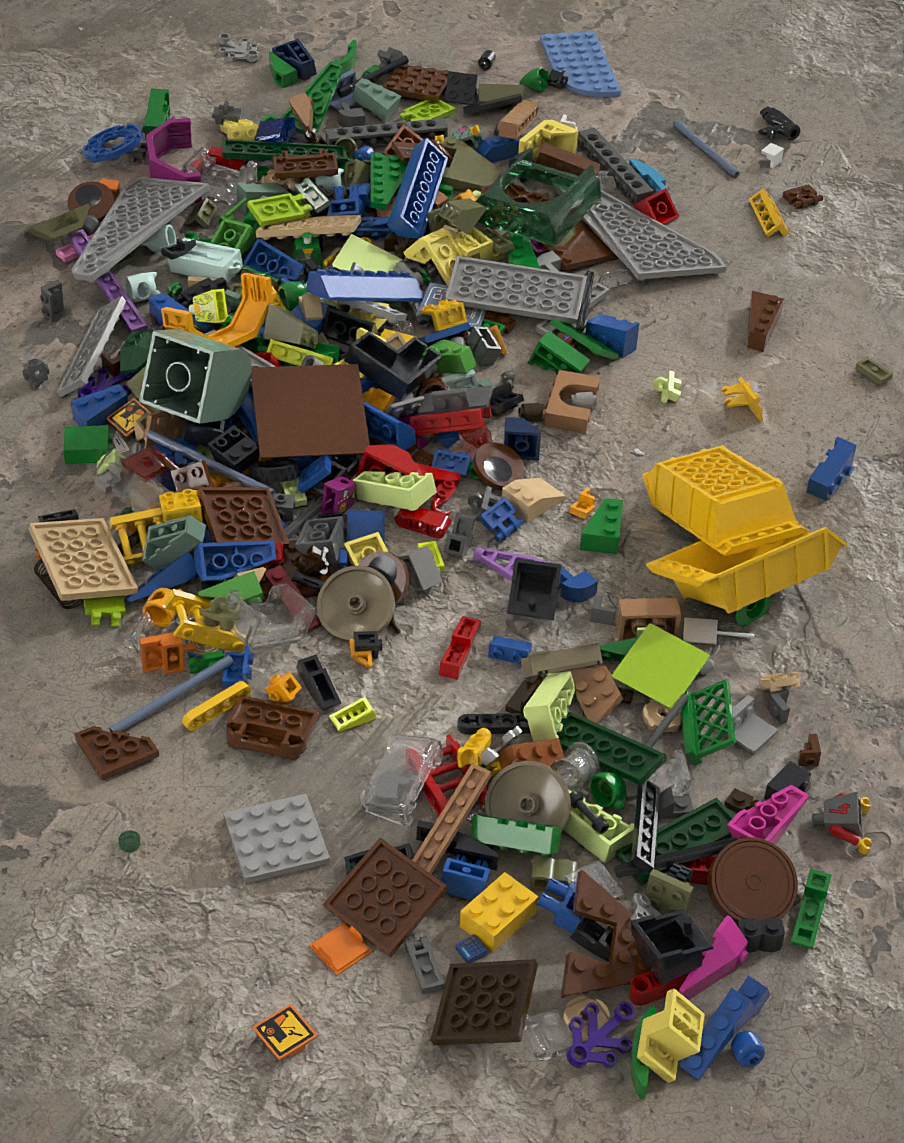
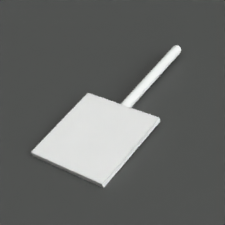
M684 619L683 641L687 643L716 645L717 635L754 637V634L717 631L718 620Z

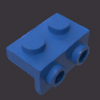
M245 645V653L226 652L225 657L227 655L231 656L234 663L223 670L222 687H230L239 681H244L247 684L248 679L252 678V667H249V665H253L254 653H250V645Z

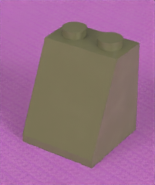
M269 304L263 334L264 339H272L293 346L315 349L318 343V331L289 310Z

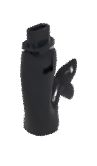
M769 106L760 111L762 118L771 125V127L760 129L758 131L760 134L768 135L769 139H773L775 134H781L788 140H794L800 135V127L783 112Z

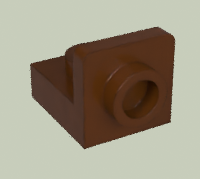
M809 734L808 742L804 743V750L799 752L798 766H819L821 749L817 734Z

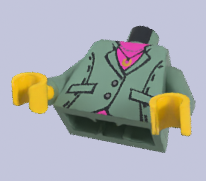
M478 125L474 127L464 126L453 130L449 138L459 139L473 150L478 149V141L482 140L483 135ZM444 135L434 136L435 140L440 141L439 144L442 145Z

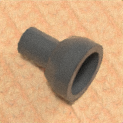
M512 371L502 373V382L510 383L511 388L514 389V373Z

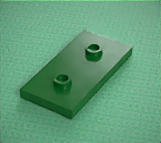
M552 319L550 325L588 347L590 352L598 356L601 355L614 360L618 359V353L586 333L580 332V330L577 331L573 325Z

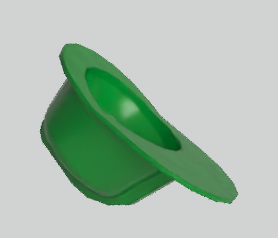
M765 597L737 610V624L744 627L763 616L769 608L770 597Z

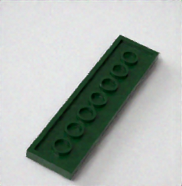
M222 139V157L228 160L273 161V157L281 156L282 151H288V156L319 154L320 148H323L327 153L334 152L336 154L337 166L346 165L347 162L346 148L343 145Z

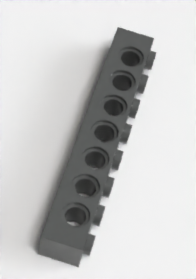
M444 118L332 128L325 129V140L327 145H335L336 141L341 137H350L356 142L357 149L363 146H369L370 148L387 147L403 124L422 139L435 138L434 136L444 135L445 139L448 135V127Z
M595 128L578 132V146L592 161L601 164L599 169L625 195L629 202L634 205L653 195L654 190Z

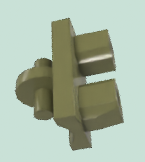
M216 596L211 600L210 608L199 609L200 615L206 617L207 626L215 627L220 625V630L222 631L234 629L233 620L239 618V612L229 609L226 599L222 596Z

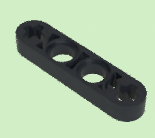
M524 713L463 714L458 718L457 724L458 731L467 735L476 734L480 728H487L491 734H506L517 726L522 729L523 732L521 734L531 733ZM487 721L491 722L492 725L484 726L482 723ZM505 721L512 722L513 725L505 726L502 723Z

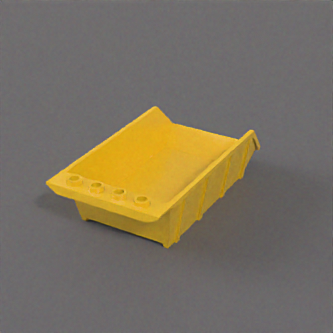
M724 445L711 449H701L700 452L678 458H669V460L655 463V466L649 472L642 474L651 505L724 556L740 554L748 549H757L765 544H774L779 540L792 539L793 536L809 532L808 529L796 521L784 483L779 478H775L763 471L762 468L746 461L742 456H738L726 449Z
M827 527L812 533L807 532L793 536L792 539L779 540L774 544H765L757 549H748L740 554L727 556L722 555L701 540L651 561L646 566L652 573L673 579L684 599L692 598L725 609L727 613H731L796 583H801L803 580L816 574L830 570V566L842 546L847 547L848 543Z

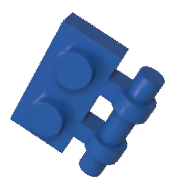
M506 497L478 517L489 532L494 529L497 530L498 533L494 536L497 542L502 539L505 540L512 531H517L520 525L524 523L523 518L518 517L516 519L513 516L517 510ZM504 521L508 522L507 527L502 524Z

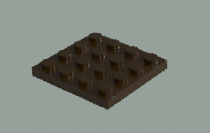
M536 960L450 964L431 1036L433 1045L521 1042L538 967Z

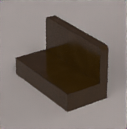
M538 676L534 683L524 680L506 704L505 711L509 713H523L525 705L542 683L543 677Z

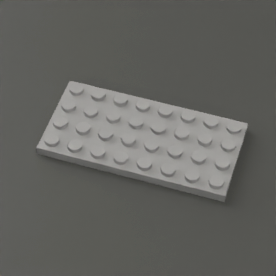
M457 256L445 300L463 302L464 306L469 308L547 320L557 319L566 323L576 324L587 276Z

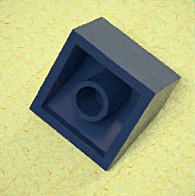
M505 417L503 444L512 448L520 456L521 460H539L541 430L524 418Z

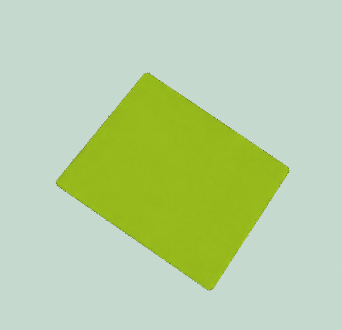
M650 623L616 668L612 677L659 703L672 708L680 696L685 693L710 655Z

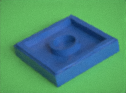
M331 455L319 457L299 472L298 490L301 493H304L331 473Z

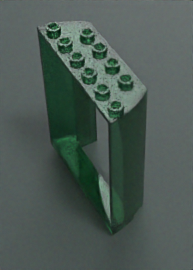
M529 147L475 201L487 208L477 223L557 246L601 198L600 180L597 179L594 171L595 168L592 165L580 176L532 163L533 148ZM517 176L566 190L554 199L536 203L516 202L504 192L505 188Z

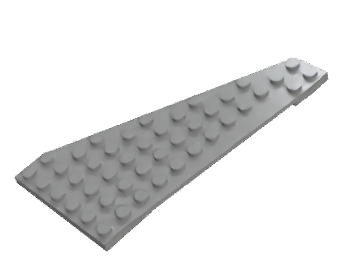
M139 177L124 187L73 266L72 273L74 278L78 281H97L101 275L108 273L110 268L190 204L194 203L195 200L204 196L210 190L209 184Z
M576 177L551 178L550 184L555 191L631 270L637 279L673 278L675 276L726 272V265L716 253L588 182Z

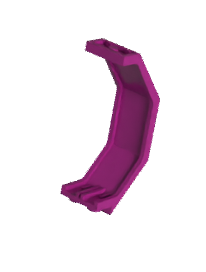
M173 116L146 135L150 178L201 183L200 172L183 173L159 160V158L172 149L192 148L190 118L175 119ZM199 197L194 203L201 202L202 197Z

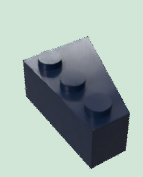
M299 39L272 48L273 54L297 69V76L306 79L317 75L314 59Z

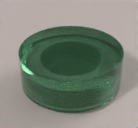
M132 830L123 832L118 838L119 847L124 852H134L141 845L140 835Z

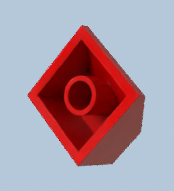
M666 188L634 204L636 210L663 225L679 217Z

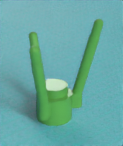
M245 197L237 205H234L225 214L218 218L219 223L221 224L224 218L235 221L232 213L244 204L247 198Z

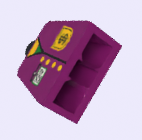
M343 476L324 483L321 513L342 512L344 514L350 509L355 500L356 483Z

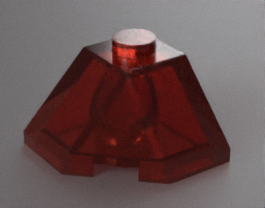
M483 421V428L456 430L467 443L478 449L486 443L493 442L491 431L486 427L487 423Z

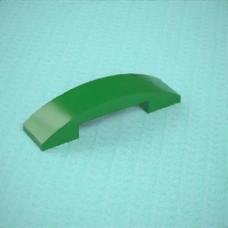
M352 40L348 45L347 55L342 61H334V63L342 65V74L350 71L356 63V40Z
M810 869L791 944L813 950L831 874Z
M653 1006L646 1011L636 1028L630 1058L632 1082L637 1095L645 1100L649 1066L640 1065L637 1054L643 1019L656 1013V1007Z

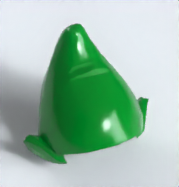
M542 67L534 68L524 75L519 84L535 91L543 92L547 88L549 71Z

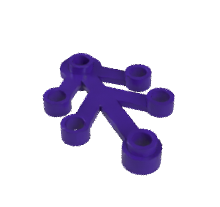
M105 368L99 369L98 386L92 389L95 386V378L89 376L87 385L79 391L78 399L116 386V383L124 379L130 380L135 376V372L120 373L106 381L109 378V371ZM127 384L121 385L125 392L130 395L131 390Z
M626 1001L620 1002L614 1010L615 1015L599 1030L597 1020L599 1007L595 1003H588L584 1008V1015L588 1018V1040L584 1044L582 1042L584 1021L580 1017H573L568 1024L570 1031H572L573 1045L566 1052L568 1062L576 1068L584 1067L588 1062L602 1063L606 1068L613 1067L617 1062L615 1053L608 1051L602 1054L590 1051L594 1047L617 1049L620 1053H627L632 1048V1042L627 1037H622L621 1039L606 1038L620 1022H628L634 1016L635 1009L631 1003ZM588 1008H592L595 1013H590ZM620 1011H623L626 1014V1017L623 1016L620 1013ZM573 1022H577L579 1024V1028L575 1027L573 1025ZM621 1042L626 1043L627 1048L622 1047ZM575 1053L580 1056V1060L574 1056ZM606 1057H610L612 1059V1063L608 1062L606 1060Z

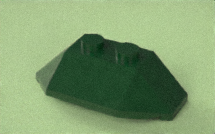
M136 331L130 334L129 338L120 348L121 374L138 372L141 366L147 364L152 333Z

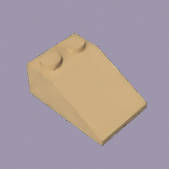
M542 478L514 480L502 488V499L506 497L517 510L515 515L523 518L526 523L566 499V495Z

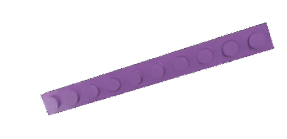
M83 229L78 230V233L74 235H68L69 241L80 256L90 239ZM111 270L101 275L96 282L108 300L112 302L121 296L126 300L124 310L119 316L130 333L146 331L148 328L146 322Z

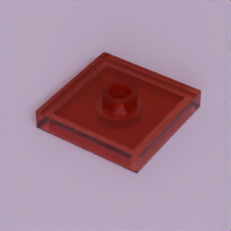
M152 445L121 461L125 469L143 482H147L169 469L162 463V460L167 456Z

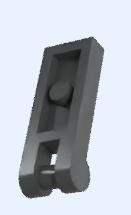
M423 936L416 941H412V939L404 941L405 950L410 958L421 993L426 994L443 990L444 981L428 937Z

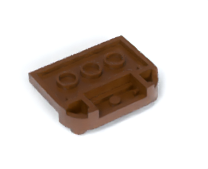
M320 148L319 154L288 156V151H282L281 156L273 157L275 179H301L303 177L316 178L318 176L332 177L338 175L336 154L334 152L327 153L323 148Z
M241 695L227 719L226 737L228 745L296 760L307 749V741L319 719V712Z

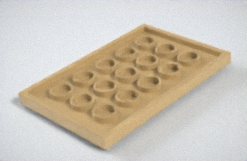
M361 214L304 217V219L260 226L256 230V238L261 237V240H268L271 237L285 239L287 236L302 238V234L305 232L311 233L312 237H318L319 234L335 236V233L351 235L361 223L362 217Z
M104 518L29 523V532L61 601L126 596L137 593L138 587Z

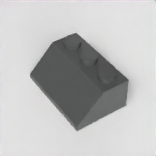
M343 516L306 520L295 543V548L306 555L307 550L312 545L318 549L325 546L329 549L325 554L326 561L329 564L337 562L340 549L343 548L347 538Z

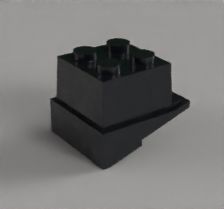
M515 558L507 614L554 620L562 564Z
M684 909L659 916L650 915L631 921V932L637 942L638 953L662 986L701 967L702 952L713 949V945Z

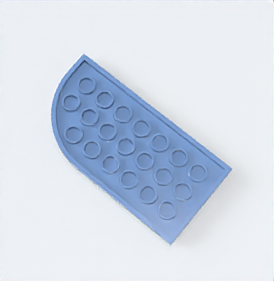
M595 32L540 35V42L551 69L559 72L564 70L569 76L568 83L564 85V88L574 93L591 97L621 96L620 87Z

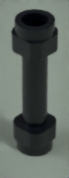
M576 791L571 792V807L574 809L578 808L593 823L592 828L599 834L605 833L609 828L607 821L602 816L598 817L583 802L584 798L580 793Z

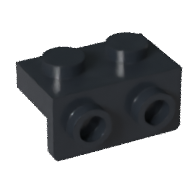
M510 383L494 388L490 398L491 412L498 415L504 413V410L517 407L519 403L524 401L523 394L512 392Z

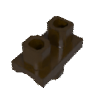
M312 545L306 552L308 559L300 554L295 558L294 566L300 572L307 575L313 573L314 575L323 576L328 572L327 566L329 563L326 561L325 554L329 549L325 546L318 549Z

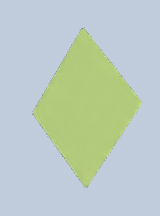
M351 234L332 266L340 270L350 271L352 263L356 262L364 271L370 270L375 273L377 271H384L388 273L393 271L396 263L403 259Z

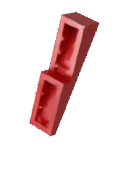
M462 616L452 634L451 643L440 662V676L459 679L480 628L481 620Z

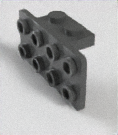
M492 386L426 393L418 412L419 415L478 408L482 410L488 407L493 389Z

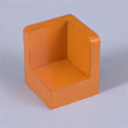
M100 180V183L110 188L113 195H120L119 181Z

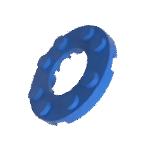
M135 124L113 126L91 137L87 145L83 146V153L85 158L93 163L110 159L112 161L117 160L121 155L131 153L134 150L133 148L142 140L143 134L140 127ZM125 137L124 143L121 142L118 146H112L111 150L108 148L100 149L101 146L110 140Z

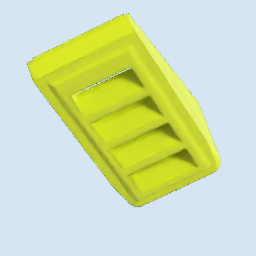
M366 697L329 716L338 732L376 719L375 712ZM342 718L344 723L340 724L338 719Z

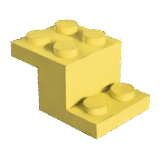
M475 227L471 229L468 235L462 231L452 235L464 257L488 261H497L505 257V254H499L493 250V241Z
M676 989L667 991L664 1010L643 1019L637 1058L646 1066H649L651 1070L667 1083L675 1081L678 1061L700 1052L705 1014Z

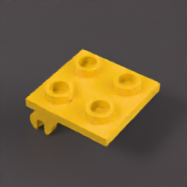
M740 377L738 378V384L722 387L721 391L722 393L724 392V396L742 394L734 398H726L724 402L727 404V407L748 405L759 422L763 421V409L758 403L760 398L756 392H752V387L748 381L745 382Z

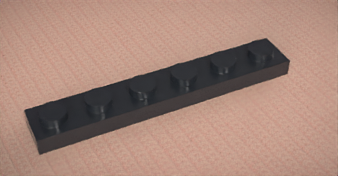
M648 779L641 786L638 785L631 856V861L634 865L647 873L654 869L660 788Z

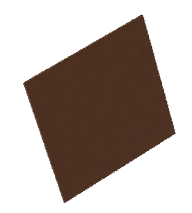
M358 364L252 368L251 380L260 458L364 454L365 449L369 446V438Z

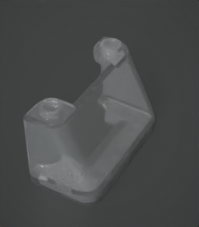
M395 734L393 737H389L386 744L387 749L366 790H362L359 801L363 811L409 828L413 817L409 816V814L417 805L416 799L431 768L435 769L436 764L440 765L444 756L440 740L429 737Z

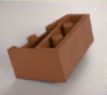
M559 738L515 744L497 752L500 755L498 760L501 770L508 766L514 757L520 761L538 762L549 767L564 759Z

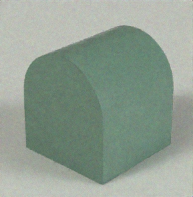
M182 329L153 331L139 402L199 424L228 419L240 408L250 386L252 367L249 355L244 350Z

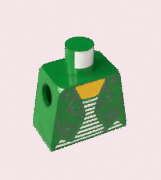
M309 232L303 233L302 238H296L291 258L304 265V260L311 259L318 268H323L318 238H312V234Z

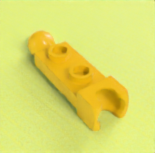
M487 728L477 730L476 734L471 735L465 745L459 748L457 752L459 768L472 763L478 766L482 764V757L480 755L491 745L492 735Z

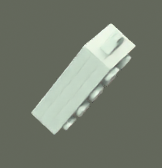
M183 238L182 240L184 242L191 241L192 239ZM197 240L196 246L186 254L173 260L168 258L170 272L195 277H223L227 283L243 267L240 249Z

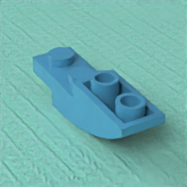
M633 158L629 159V165L654 190L653 194L666 188V179L658 171L643 162Z

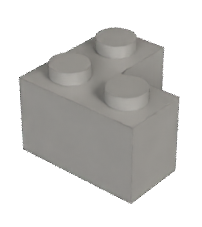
M428 546L411 549L398 555L408 569L409 578L415 592L426 590L442 582L441 572L436 567L433 553Z

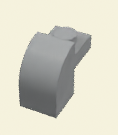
M553 251L541 254L537 258L540 269L560 272L561 258Z

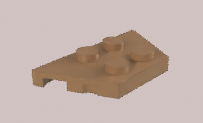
M163 410L148 414L143 438H146L144 448L158 444L146 437L149 430H153L171 440L184 436L188 419Z
M606 666L567 670L571 671L575 685L574 693L588 720L598 724L604 716L608 717L612 713L613 708L622 701L623 697Z

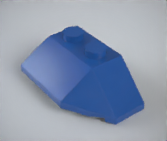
M499 135L484 138L478 141V149L475 151L491 163L510 159L518 155L520 139H511Z

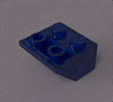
M294 117L261 121L254 138L255 141L277 142L290 140L291 136L297 135Z

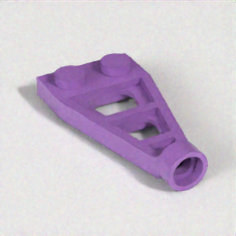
M477 547L473 556V561L480 564L483 563L512 581V568L514 567L515 558L547 562L536 557ZM502 559L510 562L506 567H502L495 561Z

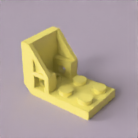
M544 120L519 140L518 154L527 152L535 159L539 155L543 142L576 154L578 130L554 120Z
M443 228L419 238L403 252L406 258L423 264L432 260L447 286H449L456 257H464L451 233Z

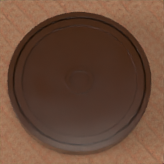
M748 837L733 841L715 856L708 870L707 888L710 899L717 911L724 918L727 915L730 916L737 925L738 921L748 918L759 921L766 918L781 919L795 902L798 891V879L792 861L781 848L765 839Z

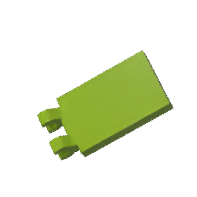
M425 100L404 109L399 115L403 119L399 122L446 118L455 114V107L441 100L439 102Z
M291 193L247 202V207L261 227L304 219V217L308 218L311 216L309 210L313 209L310 204H303L301 201L305 200L303 194L292 196Z
M124 595L84 599L85 615H91V625L99 626L102 615L111 616V626L119 627V620L125 616Z

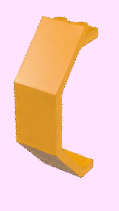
M244 273L241 274L243 298L231 323L227 327L205 335L194 328L192 312L169 307L161 309L163 326L169 330L182 329L235 347L257 337L267 316L269 304L273 303L277 292L272 291L270 277Z

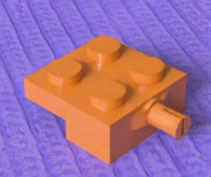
M173 633L139 638L143 672L163 669L164 674L185 671L184 653L196 651L195 642L183 645L182 639L175 637Z

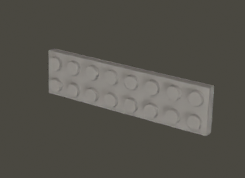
M123 296L98 309L56 392L60 397L66 394L70 395L77 388H83L87 385L88 378L93 373V368L98 363L100 354L104 351L103 347L109 341L108 337L113 332V327L118 322L120 313L124 310L126 300Z

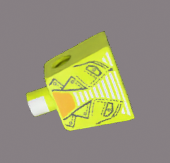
M224 289L210 290L193 298V305L189 306V312L195 315L196 321L220 323L226 320L228 314Z

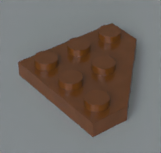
M96 726L74 734L76 742L101 780L159 757V750L150 737H132L130 733L113 730V732L103 731L101 727Z

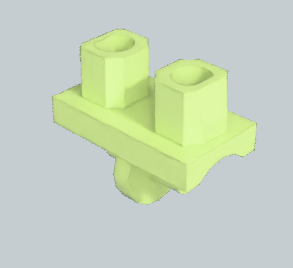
M673 371L668 372L667 379L658 377L653 381L654 389L662 391L661 402L665 404L668 399L677 402L681 391H679L681 380L674 378L675 372Z

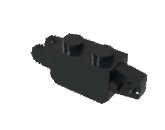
M208 277L181 291V296L174 300L189 310V306L193 305V298L210 290H225L227 282L223 277L213 281Z

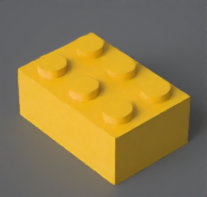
M504 872L460 911L459 927L470 936L475 934L486 948L494 952L537 913L538 896Z

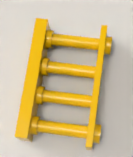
M161 507L110 518V529H116L119 532L124 552L123 558L127 567H132L137 562H142L147 539L145 525L148 522L163 523ZM135 525L138 529L143 553L132 555L126 529L129 526ZM195 548L188 551L189 554L192 553Z
M175 589L172 590L163 604L165 609L178 613L181 624L173 633L175 637L231 652H243L245 645H249L252 641L250 637L238 634L235 626L237 619L233 620L234 629L229 630V632L220 630V625L215 627L206 626L204 623L206 617L200 615L199 609L210 608V599ZM228 605L229 609L238 611L239 616L242 614L240 608ZM187 615L194 616L196 623L188 621Z

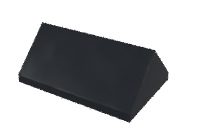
M331 306L327 307L322 332L328 341L331 339L350 347L356 341L359 328H363L376 335L379 334L374 322Z

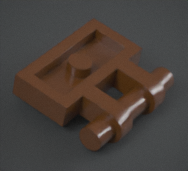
M810 185L783 191L782 196L790 204H794L796 208H803L808 204L814 205L823 201V196H817L818 192Z

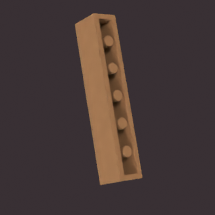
M527 100L519 102L498 123L497 131H499V136L517 139L538 117L539 103Z

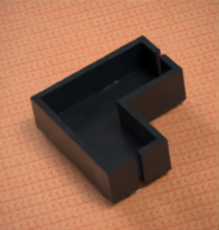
M368 331L350 345L344 361L348 364H358L359 372L393 394V396L402 400L436 372L443 356L430 347L423 361H421L427 345L418 338L413 337L396 350Z

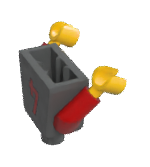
M842 792L824 801V812L812 814L813 825H825L828 836L839 838L854 846L859 845L858 851L863 855H867L871 850V839H860V837H863L862 814H867L871 808L868 805L869 799L867 797L860 799L858 792L849 794Z

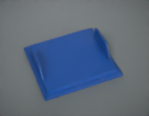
M347 510V542L379 532L383 542L385 541V511Z

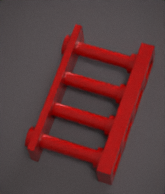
M489 402L488 407L482 410L478 408L411 416L410 421L411 427L415 429V435L483 428V418H491L492 414Z
M450 734L446 735V747L424 755L417 754L413 747L405 750V765L414 779H420V788L438 816H440L450 800L445 798L443 792L458 787L471 764H468L463 768L458 767L457 752L460 745L458 741H454ZM448 754L453 759V762L431 770L429 768L426 769L424 765L426 762ZM456 769H459L463 774L462 777L443 784L436 783L433 779ZM487 785L478 797L482 804L485 801Z

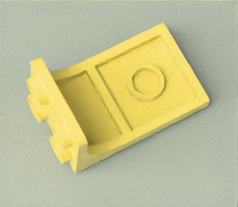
M241 119L238 120V123L225 121L223 125H220V131L226 133L228 139L260 141L258 124L253 123V121Z

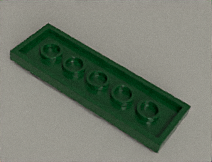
M568 712L566 718L561 719L560 723H562L563 727L561 731L557 732L562 750L605 770L614 772L618 776L640 786L667 761L666 754L572 712Z
M716 797L658 828L655 856L728 839L732 835L727 828V824L735 816ZM633 842L615 852V857L621 864L631 862ZM672 866L659 868L655 870L662 873H666L670 871V868ZM651 871L632 876L642 886L648 883Z

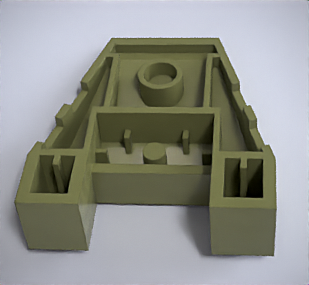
M445 137L442 146L453 157L450 168L445 167L440 184L453 186V189H460V192H465V189L481 191V187L497 183L501 169L463 141Z

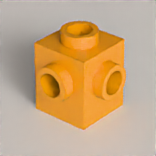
M288 672L271 677L265 691L272 701L276 703H289L295 698V694L302 687L294 676Z

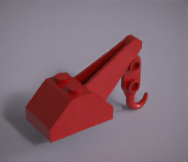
M393 444L369 445L364 451L356 475L357 477L364 471L385 472L386 475L401 472V475L405 476L410 475L411 472L418 473L419 476L432 473L437 492L432 496L431 511L447 516L451 513L450 510L443 512L437 507L448 502L461 480V475L457 472L415 463L409 452Z

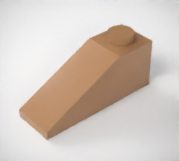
M303 92L288 100L292 112L305 132L308 130L311 133L313 127L312 105L314 103L312 98Z

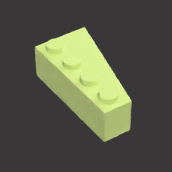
M364 471L352 480L356 483L357 500L394 506L395 508H404L410 511L418 509L419 506L437 492L432 473L419 476L418 473L411 472L410 475L405 476L401 475V472L386 475L385 472Z
M571 671L548 673L525 705L523 713L525 719L528 720L533 742L559 738L557 732L561 731L563 727L562 723H560L561 719L566 718L567 706H570L575 692Z
M584 798L583 802L598 817L602 816L609 824L608 830L603 834H599L592 828L593 823L578 808L574 809L572 807L568 822L563 830L606 863L615 857L617 850L633 842L634 824L631 823L629 825L621 821L622 817L616 814L613 816L602 811L603 807L597 804H589L585 802Z

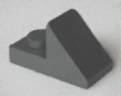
M668 787L659 793L658 819L679 818L694 810L691 797L673 796L672 787Z

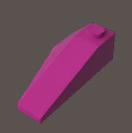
M790 785L774 793L770 799L764 802L759 801L755 803L754 807L738 812L727 824V828L733 837H738L739 839L748 837L761 838L776 845L808 800L809 795Z
M728 915L712 936L714 939L711 943L713 949L702 952V966L691 971L679 989V993L687 1000L734 971L739 963L743 964L748 956L746 951L748 941L733 919Z

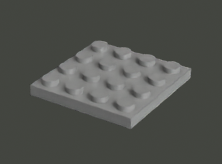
M307 794L223 813L245 884L330 864V856Z

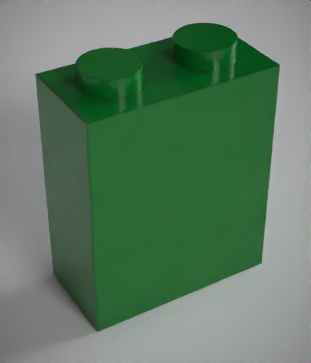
M109 425L65 427L63 448L65 464L97 463L103 455L113 451V446L110 444L113 443V432L109 433Z

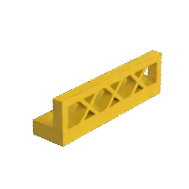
M764 188L749 198L767 237H770L778 230L784 236L789 233L773 198ZM761 197L760 201L758 203H755V201ZM766 215H770L768 220H764ZM771 224H775L774 227H772L771 229H769V227H770Z

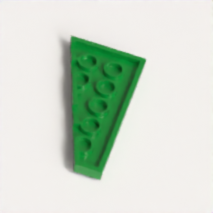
M331 61L304 90L314 103L312 105V128H315L317 133L343 72L342 65ZM289 107L280 120L291 125L292 130L305 132L292 112L291 107Z
M371 153L370 208L386 210L392 202L393 196L400 189L408 163H402L397 155L390 156L381 153Z

